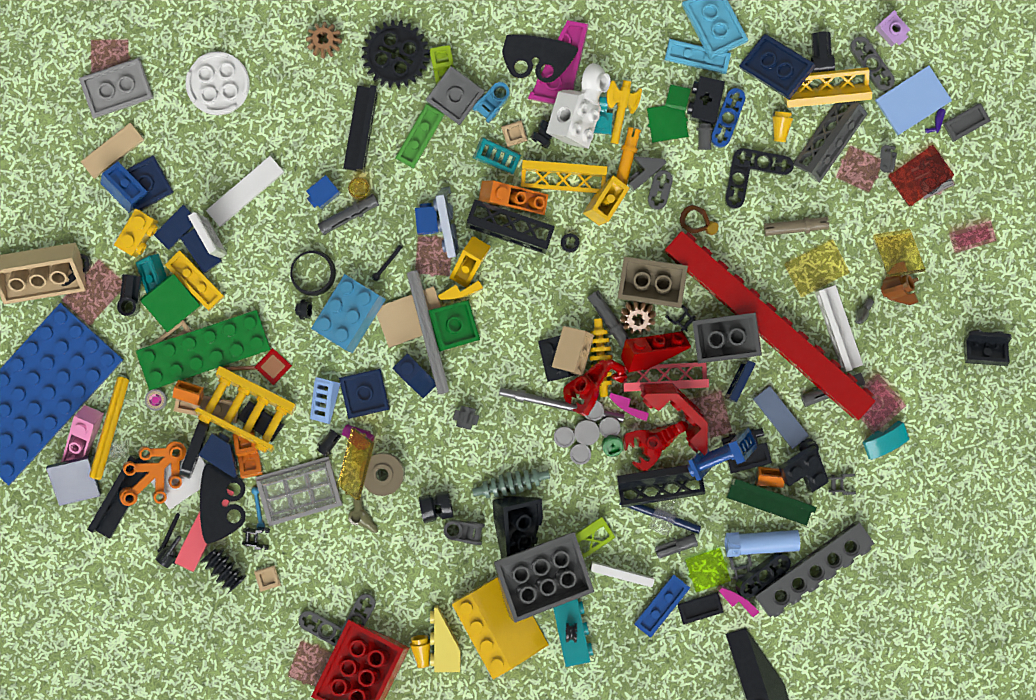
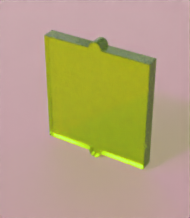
M720 548L685 559L690 573L688 577L692 579L696 593L731 581L726 567L728 563L724 561Z

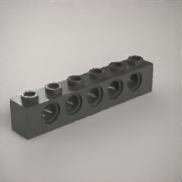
M855 521L790 567L786 573L758 592L754 597L769 617H777L785 611L784 607L790 603L794 605L802 599L801 595L807 591L810 593L820 586L818 583L824 579L829 580L837 574L836 571L842 566L843 568L850 566L854 562L853 559L859 554L861 556L867 554L875 543L861 523ZM852 541L854 544L853 549L846 552L844 548L845 543ZM835 553L836 561L829 564L827 562L828 555ZM818 565L819 573L811 576L810 568ZM798 577L801 578V586L793 588V580ZM778 590H784L785 596L782 600L775 599V593Z

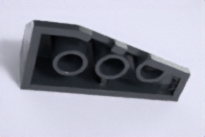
M508 496L492 500L493 518L501 559L534 547L535 544L537 545L538 537L536 536L539 525L541 526L543 521L542 499L539 497Z
M744 628L726 633L744 699L789 700L784 682L748 630Z

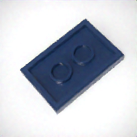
M767 34L762 36L739 65L742 71L789 100L816 67L813 62Z

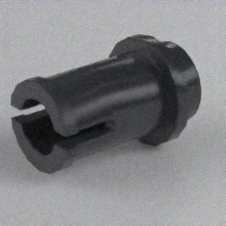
M330 429L321 444H317L319 447L316 450L326 457L328 454L331 455V450L342 436Z

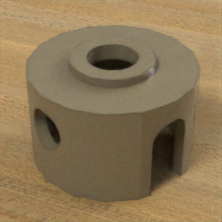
M381 452L365 461L361 471V479L369 492L378 496L393 494L400 488L405 479V469L397 456ZM381 468L388 471V478L385 481H380L376 477V472Z

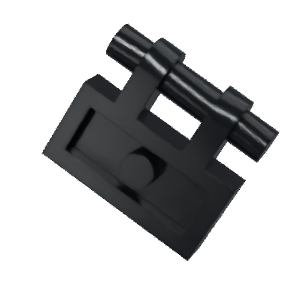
M762 428L750 429L758 447L746 461L737 464L736 460H727L730 474L772 463L767 442L758 444L757 441L758 437L764 436ZM732 433L729 434V437L722 438V445L729 444L736 434Z

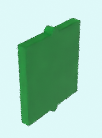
M666 106L647 108L649 120L647 127L650 128L652 143L689 137L686 123L688 118L685 117L684 110Z

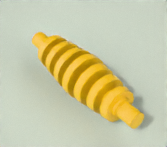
M602 318L594 319V331H590V333L595 335L592 344H596V347L590 348V352H596L597 356H590L589 360H597V363H599L601 360L613 359V355H605V351L612 350L611 346L604 347V343H608L610 340L609 338H604L603 334H608V330H604ZM608 372L607 376H612V372ZM607 376L599 387L600 397H608V387L612 385V380L607 381Z

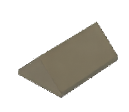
M624 257L618 299L681 308L688 266Z

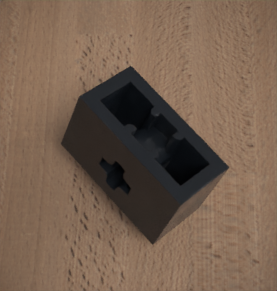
M703 76L699 77L698 82L694 81L691 92L695 94L694 101L689 102L687 114H690L689 120L713 126L716 124L725 81ZM704 96H707V100L710 101L706 105H703V101L700 100Z

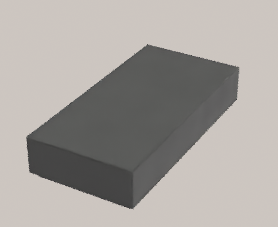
M979 103L943 123V126L952 142L991 120L982 104Z

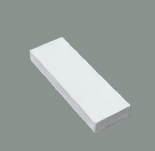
M594 561L591 562L590 566L591 572L648 587H653L655 580L647 575Z

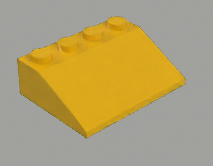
M498 577L452 601L454 610L492 679L508 672L549 645L533 616L518 622H514L509 617Z

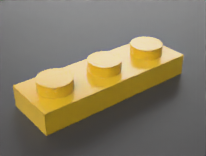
M179 250L165 264L208 311L225 297L182 251Z

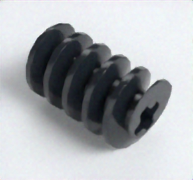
M215 548L200 563L208 562L205 569L213 568L211 576L219 575L216 582L224 581L222 590L230 588L228 591L230 593L244 581L247 575L239 576L241 568L233 569L236 562H227L230 557L229 554L222 556L225 549L217 550Z

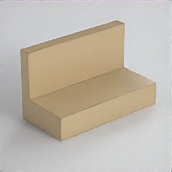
M563 326L552 367L583 376L594 335L587 331Z

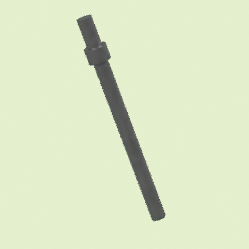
M500 387L499 396L515 399L516 402L523 403V401L571 412H574L571 409H577V404L574 403L569 404L565 401L525 393L526 391L521 389L515 391ZM604 410V414L601 417H614L621 423L624 420V414Z

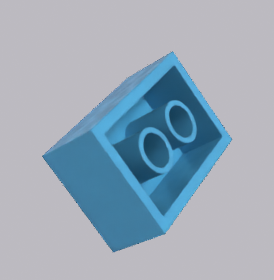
M344 274L311 329L344 350L353 353L386 299Z

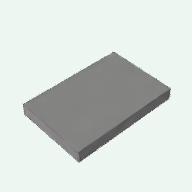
M140 58L79 78L93 119L154 99Z

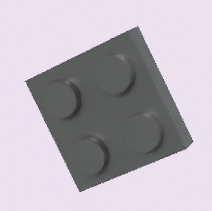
M450 65L427 96L426 101L460 125L484 94L485 90Z

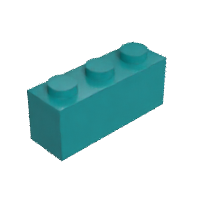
M578 599L554 607L565 667L591 662L590 656H593L592 645L586 642L585 635H589L587 622L582 623L581 614H585L583 602H578ZM566 623L570 625L577 623V632H575L577 634V643H574L573 640L566 642Z

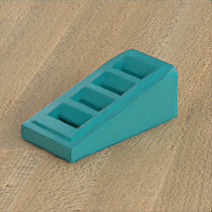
M481 138L472 158L513 175L521 155L490 140ZM488 146L489 148L486 152V155L482 156L481 154L484 150V147ZM493 149H495L497 151L495 153L493 160H491L489 158L491 156ZM501 152H502V153H505V155H504V157H503V159H502V162H501V164H500V163H498V159H499L500 154H501ZM510 155L513 158L509 167H506L505 164Z

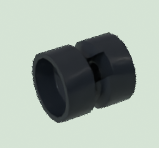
M448 490L438 492L434 497L431 494L419 497L424 524L436 521L437 517H440L442 520L454 517ZM436 505H441V508L436 509Z

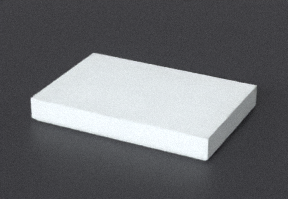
M195 212L188 215L208 253L218 258L227 255L209 220Z

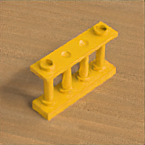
M219 366L216 371L219 384L205 410L196 407L195 412L199 415L198 419L206 424H209L211 421L256 444L255 448L264 453L267 450L273 452L274 446L269 444L283 416H286L287 413L293 415L296 404ZM233 385L238 388V394L222 420L212 415L226 387ZM251 394L257 397V403L243 429H240L231 423L245 397ZM270 404L276 407V413L262 439L250 434L264 406Z

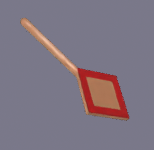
M272 348L257 365L223 368L229 371L257 370L274 386L292 365Z

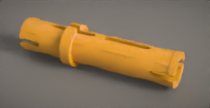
M628 127L625 144L621 147L623 152L616 178L625 185L628 183L634 154H637L638 151L636 146L641 130L635 129L634 137H632L634 129L632 127Z

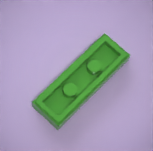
M426 103L395 159L414 169L445 114Z

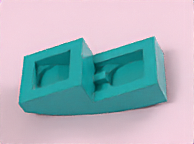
M897 421L884 432L878 430L863 441V445L868 459L873 460L897 449L910 439L904 422Z

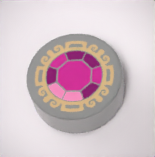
M151 390L145 396V404L151 410H161L167 404V396L161 390Z

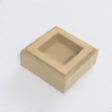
M522 121L501 127L507 147L528 141Z
M275 565L254 571L260 592L281 586Z

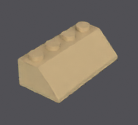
M76 243L0 255V297L3 304L86 291L83 259H81ZM70 263L76 280L67 286H61L69 281L68 276L72 273L71 269L69 270Z

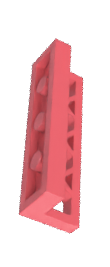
M698 362L658 364L646 370L644 374L637 371L641 377L635 383H627V379L622 383L623 392L641 391L639 386L643 383H673L678 389L709 388L706 363L698 364ZM682 367H689L686 372L682 369ZM693 367H702V379L694 380L687 373ZM662 368H668L665 373L662 370H660ZM672 368H678L683 373L675 381L671 380L666 374ZM651 369H657L662 374L655 382H651L645 376ZM685 375H686L690 380H682V379H683V378L685 377ZM664 377H666L669 381H661V380H662ZM642 378H644V379H646L648 382H640V381L642 380Z

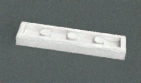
M269 156L206 210L219 227L223 226L285 172Z

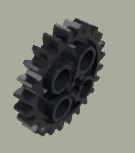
M391 20V26H387L383 22V29L376 25L377 33L369 32L371 40L364 39L368 47H362V51L367 54L361 56V58L368 61L363 66L364 68H371L367 72L368 76L375 74L373 81L377 82L380 79L381 87L388 83L389 89H392L393 85L396 84L398 90H400L403 83L409 88L408 81L410 80L416 84V76L423 78L420 71H427L424 63H430V59L425 57V55L430 54V50L424 49L428 46V42H421L424 39V34L417 36L419 29L416 27L411 30V23L403 27L402 20H400L398 26L395 25L394 20ZM388 37H395V44L390 46L385 44V40ZM408 45L416 48L413 54H406L404 52ZM382 46L393 53H396L398 50L401 57L412 60L413 63L410 64L397 56L393 59L391 53L380 50L379 47ZM379 56H386L388 59L385 64L380 65L376 63ZM399 64L407 67L404 73L399 74L395 71Z

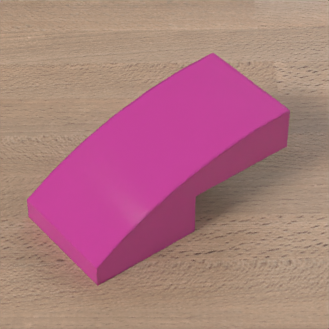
M609 393L608 397L623 411L647 421L649 413L630 408V398Z
M722 586L716 588L732 607L740 602L752 617L759 613L747 599L735 591Z

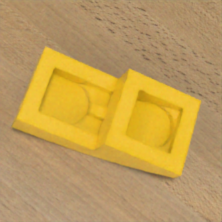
M479 280L461 292L457 285H454L438 295L440 300L460 299L477 293L483 287Z

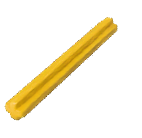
M117 377L89 474V477L92 479L101 480L129 383V379L125 377Z

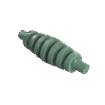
M532 469L533 474L530 475L528 470H523L524 476L522 477L519 471H515L516 478L514 479L511 472H507L508 480L504 481L502 474L498 476L499 482L497 483L495 477L490 479L491 484L489 485L487 480L483 481L481 487L472 489L474 497L485 495L486 498H491L490 493L493 492L495 497H499L498 491L502 490L503 496H508L507 489L509 488L511 494L515 495V487L517 486L521 493L524 492L523 485L525 484L529 490L532 488L531 483L535 482L537 487L542 480L550 479L549 470L537 472L536 469Z

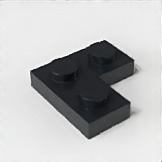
M813 445L778 466L783 481L788 486L803 478L808 491L813 493L829 482L817 447Z

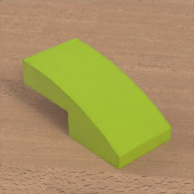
M450 45L429 49L436 84L450 65L454 67Z

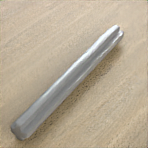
M417 270L407 273L437 392L438 394L448 393L449 388L420 276Z

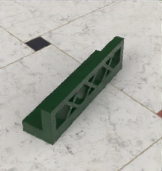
M735 478L732 479L726 496L728 499L806 526L811 513H815L817 508Z

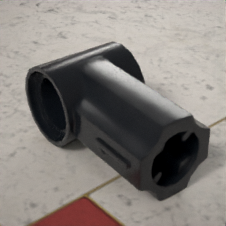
M830 32L812 33L811 62L816 67L811 73L835 71V58L831 50Z
M122 275L120 300L117 303V310L121 315L133 317L139 313L142 276ZM131 301L133 310L127 313L125 311V304Z

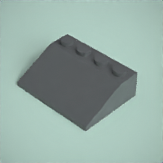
M574 531L494 561L502 596L509 617L514 622L521 621L594 592Z

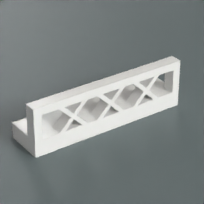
M836 285L816 291L815 295L838 362L841 365V371L847 372L862 366L863 363Z

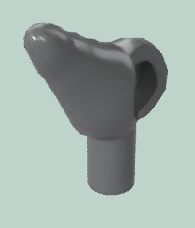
M867 298L862 308L857 310L856 324H863L868 319L869 311L874 304L872 299Z

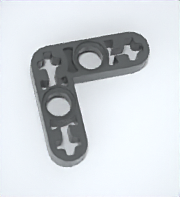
M368 593L360 595L342 627L311 610H306L299 616V625L307 632L336 646L339 638H336V642L332 639L336 635L337 629L341 631L339 633V636H341L347 621L353 616L360 617L362 620L361 625L365 626L375 608L376 600L374 596ZM366 598H369V603L372 606H367L363 612L366 613L367 616L365 617L362 613L355 612L356 608L360 611L363 603L360 602L361 599L365 600ZM303 616H313L312 621L318 623L319 619L322 621L317 631L313 630L315 628L314 624L310 623L308 626L304 624ZM328 624L332 626V635L325 636L322 634L321 628L323 625Z

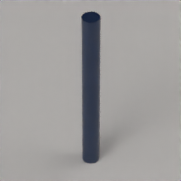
M643 504L627 507L697 534L701 530L700 525Z

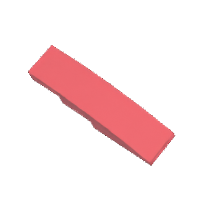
M227 489V493L233 496L234 492ZM226 499L222 501L224 507H227L230 503ZM200 512L175 560V564L192 572L195 571L209 544L205 543L202 535Z

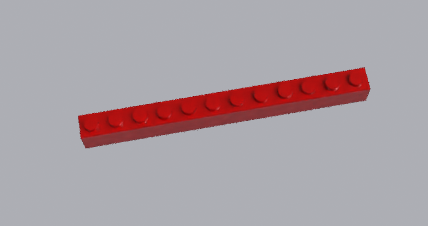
M681 231L664 252L677 264L688 266L687 273L735 315L756 313L759 336L855 421H859L876 402L872 398L874 394L866 387L863 389L856 384L858 380L850 373H843L840 370L841 365L834 359H827L824 356L825 351L816 344L814 346L807 341L809 337L801 330L798 332L791 327L793 323L785 316L782 318L775 313L777 309L769 302L765 304L759 299L761 295L753 288L749 290L743 285L745 281L737 274L733 276L727 271L729 267L721 260L717 262L711 257L713 253L705 246L701 248L696 244L697 239L689 232L685 234Z

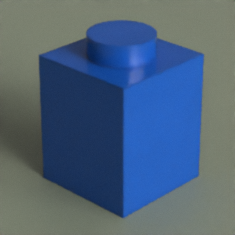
M326 175L306 191L309 194L307 200L314 208L319 206L320 209H323L341 194Z
M432 203L419 204V208H415L417 234L439 233L438 215Z

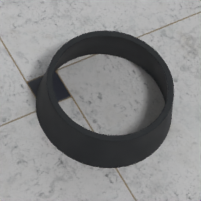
M311 250L303 252L295 258L291 265L290 277L294 287L299 292L308 296H318L324 294L332 287L336 278V269L328 255L320 251ZM305 254H318L324 257L330 266V279L320 290H303L293 279V266L297 259Z

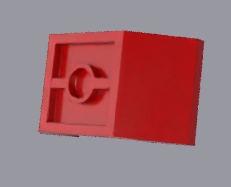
M643 383L639 386L642 392V401L650 409L654 407L659 412L671 401L670 404L678 412L681 409L683 410V413L686 415L685 418L690 422L685 431L687 435L686 440L689 442L688 445L696 453L700 451L705 455L708 452V422L703 412L673 383Z

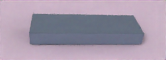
M770 386L753 398L754 402L791 449L809 437Z

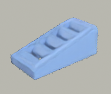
M319 377L315 378L310 419L330 424L340 383ZM324 386L328 387V391L324 390ZM322 394L327 395V399H323ZM320 402L325 403L326 408L320 407ZM318 410L325 412V416L318 415Z

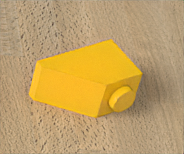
M614 175L611 176L593 196L583 214L598 226L609 222L630 188Z
M472 236L463 249L449 278L466 288L469 287L491 246Z

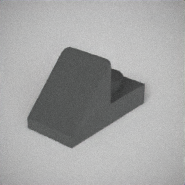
M634 157L633 160L643 172L640 173L638 170L629 178L631 181L628 185L633 192L667 163L666 160Z

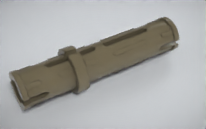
M828 216L811 219L804 217L801 220L764 223V234L767 237L799 232L809 234L810 231L829 230V222H827L829 219Z

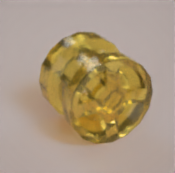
M360 177L351 180L348 186L349 193L357 200L365 199L371 191L368 182Z

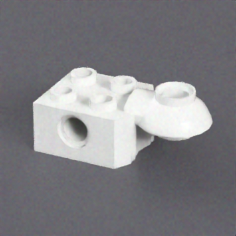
M596 63L589 64L583 73L581 82L582 92L562 90L557 94L546 133L568 145L589 149L590 143L593 140V133L601 110L598 100L600 94L606 92L610 87V76Z

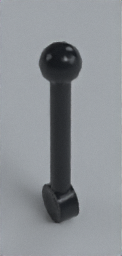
M401 245L395 249L379 271L372 275L374 281L380 279L382 272L403 248Z

